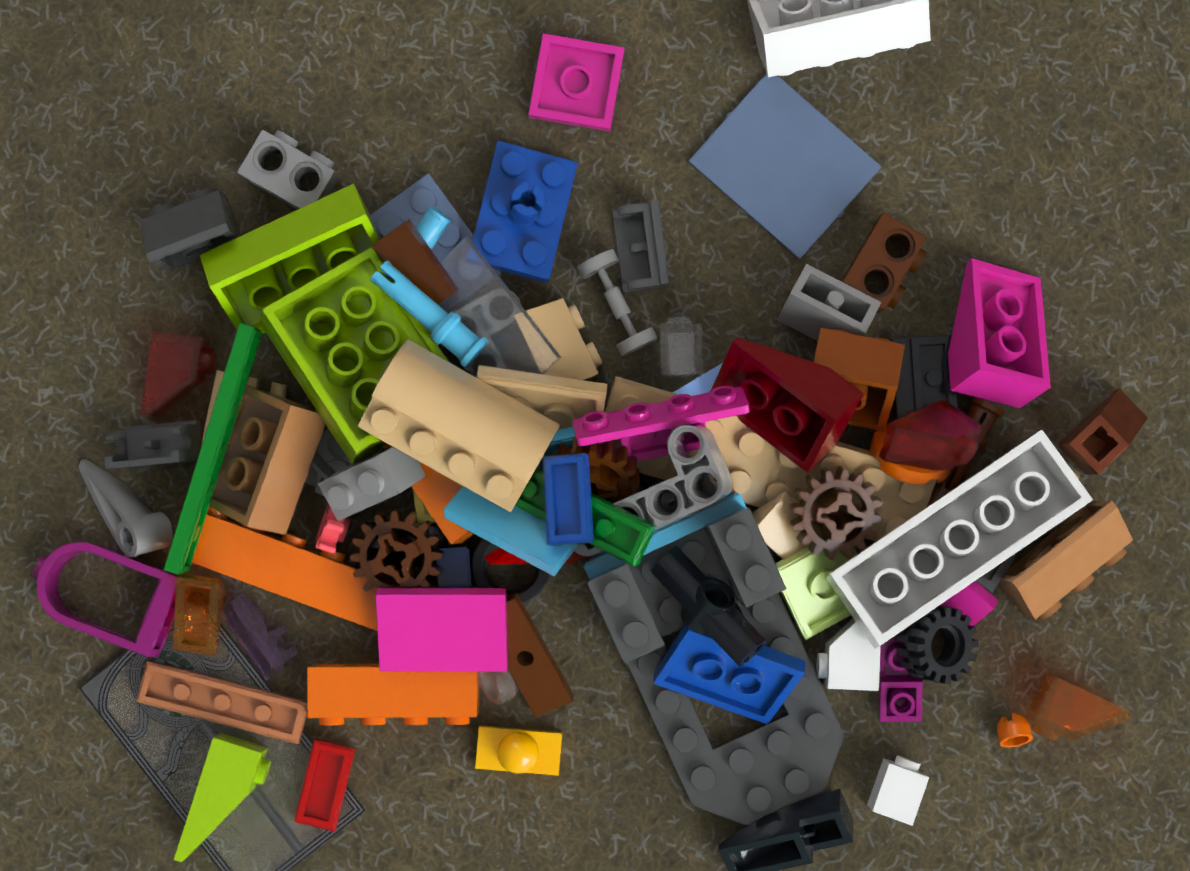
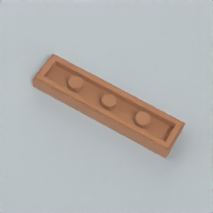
M152 660L146 662L136 702L295 744H299L307 718V701Z

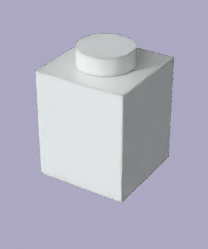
M899 755L896 756L895 762L883 758L867 806L875 813L913 826L929 777L919 771L921 764Z

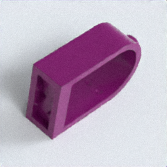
M84 542L69 543L57 548L48 557L41 556L33 570V579L37 580L39 601L45 612L52 619L146 657H160L190 578L164 571V568L138 558H129L124 553L112 548ZM90 552L159 579L136 638L81 618L65 607L59 595L58 581L63 567L69 560L79 554Z

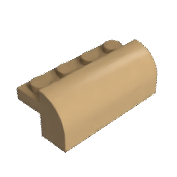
M408 339L385 370L357 427L511 513L560 424Z

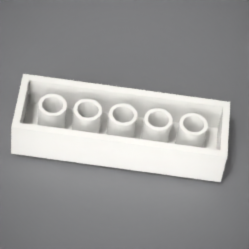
M1040 430L830 573L826 580L872 646L877 648L1090 503L1093 499L1044 431Z

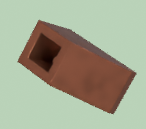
M1117 388L1073 429L1058 446L1085 475H1097L1131 444L1148 417L1120 388Z

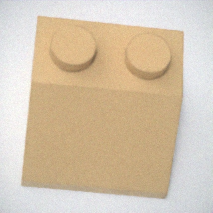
M561 298L516 315L543 375L591 381L599 377L596 367L603 363L593 342L585 345L579 333V329L584 328L585 325L575 304L567 307L564 299Z

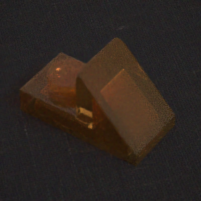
M189 574L177 575L173 650L215 656L219 648L221 610L228 598V591L221 579Z

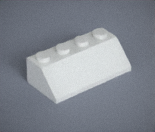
M747 0L760 59L768 77L776 75L786 76L816 66L826 67L838 61L856 57L866 58L878 52L896 48H910L918 43L931 41L929 0Z

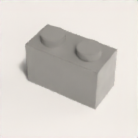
M806 264L777 320L818 341L821 327L831 330L842 329L851 334L864 336L881 302Z
M389 446L353 465L351 464L319 482L318 485L337 521H340L403 492L425 478L426 475L418 460L393 446Z

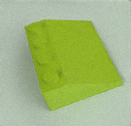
M372 247L263 308L261 315L262 328L352 465L387 445L386 442L357 426L372 399V394L402 345L409 339L448 361L438 345L430 338L428 330L377 285L370 282L373 274L378 271L391 283H395L381 271L380 266L383 263Z

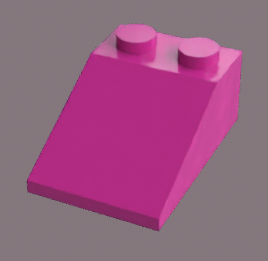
M973 258L967 262L948 350L950 391L1021 408L1051 388L1041 278Z

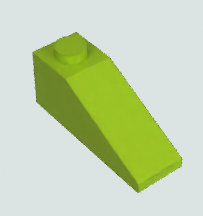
M219 733L213 737L174 857L175 861L183 862L256 788L257 784H264L271 765V761L265 759L268 747L225 733Z

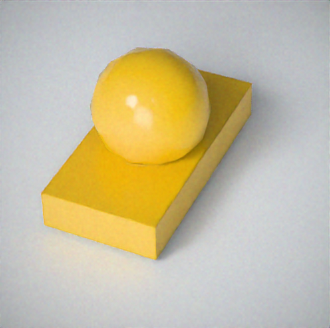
M479 725L475 769L508 771L515 774L533 773L559 776L562 732Z

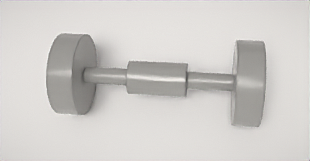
M610 249L577 266V270L582 279L589 278L598 273L607 291L604 293V296L616 320L621 319L629 335V338L616 345L620 356L623 357L654 342L658 337L653 327L639 333L636 332L628 316L631 311L619 287L614 288L605 270L619 261L614 249Z

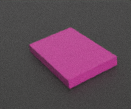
M377 588L376 610L380 671L507 672L506 588Z

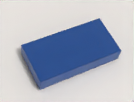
M582 453L543 457L547 545L594 543L589 455Z

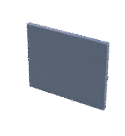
M767 73L733 112L726 114L725 121L688 161L799 260L837 217L840 218L844 215V209L881 168L875 160L778 75L768 77Z

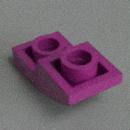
M897 634L880 646L879 721L922 722L923 681L918 677L910 675L908 673L910 669L904 668L901 664V661L907 657L898 655L897 648L904 647V642L897 641Z

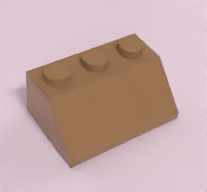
M247 384L209 507L247 527L286 535L316 449L323 435L325 422L319 413L303 404Z
M1091 501L1009 567L1005 575L1000 579L999 584L1026 618L1036 620L1040 617L1044 620L1050 617L1062 606L1059 601L1071 590L1074 594L1078 593L1092 583L1094 580L1092 573L1103 564L1106 567H1110L1125 556L1127 551L1124 547L1133 539L1118 507L1113 501Z

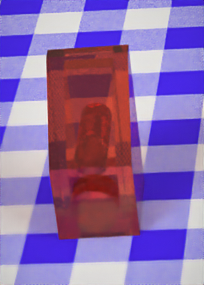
M152 331L140 411L141 415L158 417L204 382L205 373L210 374L214 365L215 353L214 349L209 348V340L200 337Z
M943 399L890 422L878 457L886 462L945 472L959 464L964 465L974 457L978 449L976 441L982 426Z

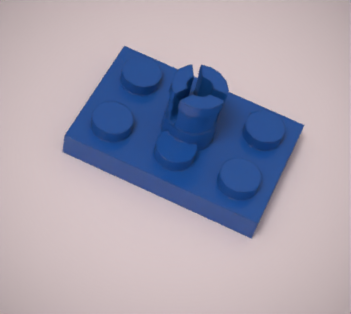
M497 141L467 262L548 283L578 162Z
M685 624L655 669L653 684L768 724L804 676L805 660L764 646L749 662L739 667L709 634L703 635L693 632Z

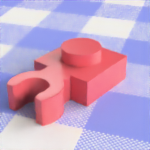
M328 503L315 536V547L334 554L337 541L343 543L346 537L350 519L344 518L337 521Z

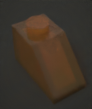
M1045 672L1025 718L1036 723L1032 731L1056 742L1059 735L1074 740L1127 721L1131 712Z

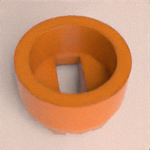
M1012 713V720L1008 721L1005 715L1000 718L997 724L1000 746L1008 748L1017 747L1032 741V731L1024 716Z

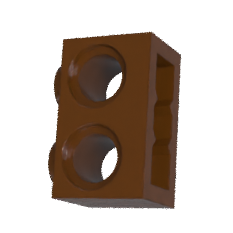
M883 212L876 220L841 282L880 301L881 304L877 310L878 314L883 312L887 306L894 309L906 289L900 283L907 271L915 273L926 256L927 252L921 249L927 237ZM888 238H897L904 244L905 254L902 258H893L887 253L885 243ZM875 273L883 279L884 290L881 294H872L865 288L864 278L866 274Z

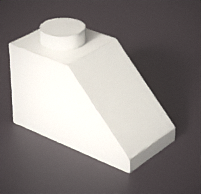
M852 618L825 643V653H818L816 665L817 678H824L823 685L828 689L879 691L880 646L874 648L854 618Z

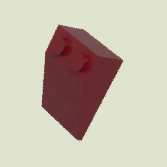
M739 337L732 342L711 388L712 391L720 386L742 387L749 403L750 412L737 415L738 419L807 473L836 446L864 395L863 392L829 367Z

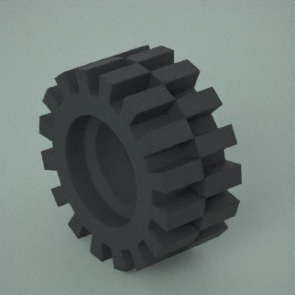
M938 606L908 626L905 634L898 633L897 641L904 642V647L897 648L898 655L907 657L901 661L903 667L910 669L908 672L910 675L922 680L943 684H951V680H961V673L968 674L972 669L967 664L968 660L976 661L977 654L971 653L972 647H979V640L971 638V635L977 633L975 626L968 625L972 621L968 615H963V611L959 609ZM941 628L944 634V648L941 655L935 660L931 651V643L934 634Z

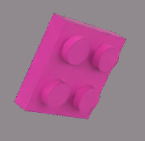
M543 33L528 114L529 118L610 132L625 48Z

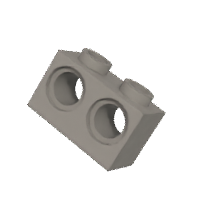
M263 129L237 172L246 181L297 210L330 195L340 178L332 169L335 163L324 155L313 150L310 156L296 149L299 142L289 135L277 130L273 136ZM272 152L282 153L283 162L278 169L274 171L264 169V160L267 155ZM310 172L317 173L319 175L318 186L309 192L301 191L299 182L302 176Z

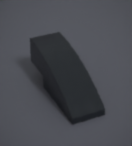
M836 789L790 804L760 818L720 843L719 852L728 871H779L813 863V851L853 842V818L841 790Z

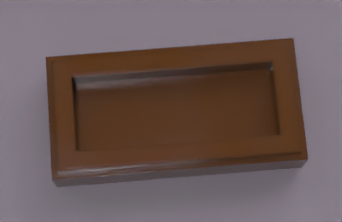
M410 219L373 244V247L384 262L389 260L396 269L437 304L459 290Z

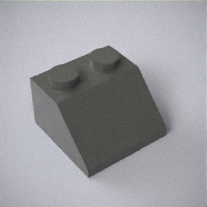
M206 188L189 195L190 201L178 206H174V203L157 206L150 210L151 216L141 219L145 253L150 263L165 271H169L201 259V254L242 236L228 198L220 190L214 192L212 188Z

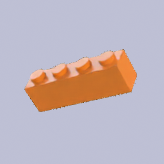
M379 663L312 664L307 667V718H319V725H343L344 718H361V725L386 724V718H403L404 725L428 724V718L445 717V724L466 725L470 724V717H477L479 714V672L380 671Z

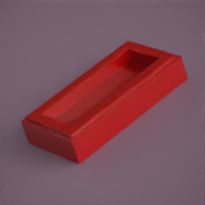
M318 738L314 739L294 822L335 832L356 747Z

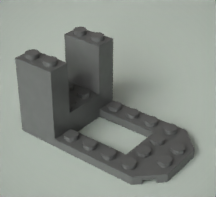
M744 507L705 525V527L643 555L638 566L634 567L624 562L590 579L587 577L590 591L624 664L627 663L692 806L748 826L770 813L815 796L825 790L843 741L844 733L779 595V592L787 588L750 508ZM677 546L707 578H717L730 586L736 597L735 604L737 603L741 614L766 640L767 643L764 646L805 660L804 676L783 703L787 714L713 748L689 697L653 684L654 671L667 652L662 637L682 629L685 623L681 616L683 606L652 574L651 569L668 551Z

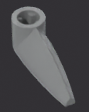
M81 459L78 468L108 529L125 556L129 558L167 548L172 544V525L163 512L152 513L143 501L121 481L91 461Z

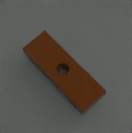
M517 592L506 596L508 670L533 714L537 717L573 702V692ZM522 651H528L531 654H525Z

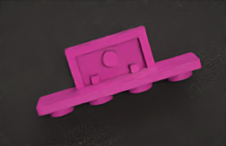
M720 386L714 388L709 393L694 396L680 394L669 398L668 401L653 404L634 403L623 410L608 413L602 411L590 412L582 418L574 419L573 426L578 446L620 439L621 446L625 445L628 447L627 457L636 456L637 461L668 456V437L679 426L701 425L706 427L705 422L747 414L750 412L742 387ZM692 432L687 434L683 440L685 452L700 449V440Z

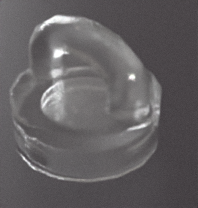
M508 668L507 672H479L478 678L482 691L491 702L497 705H502L511 700L519 691V687Z

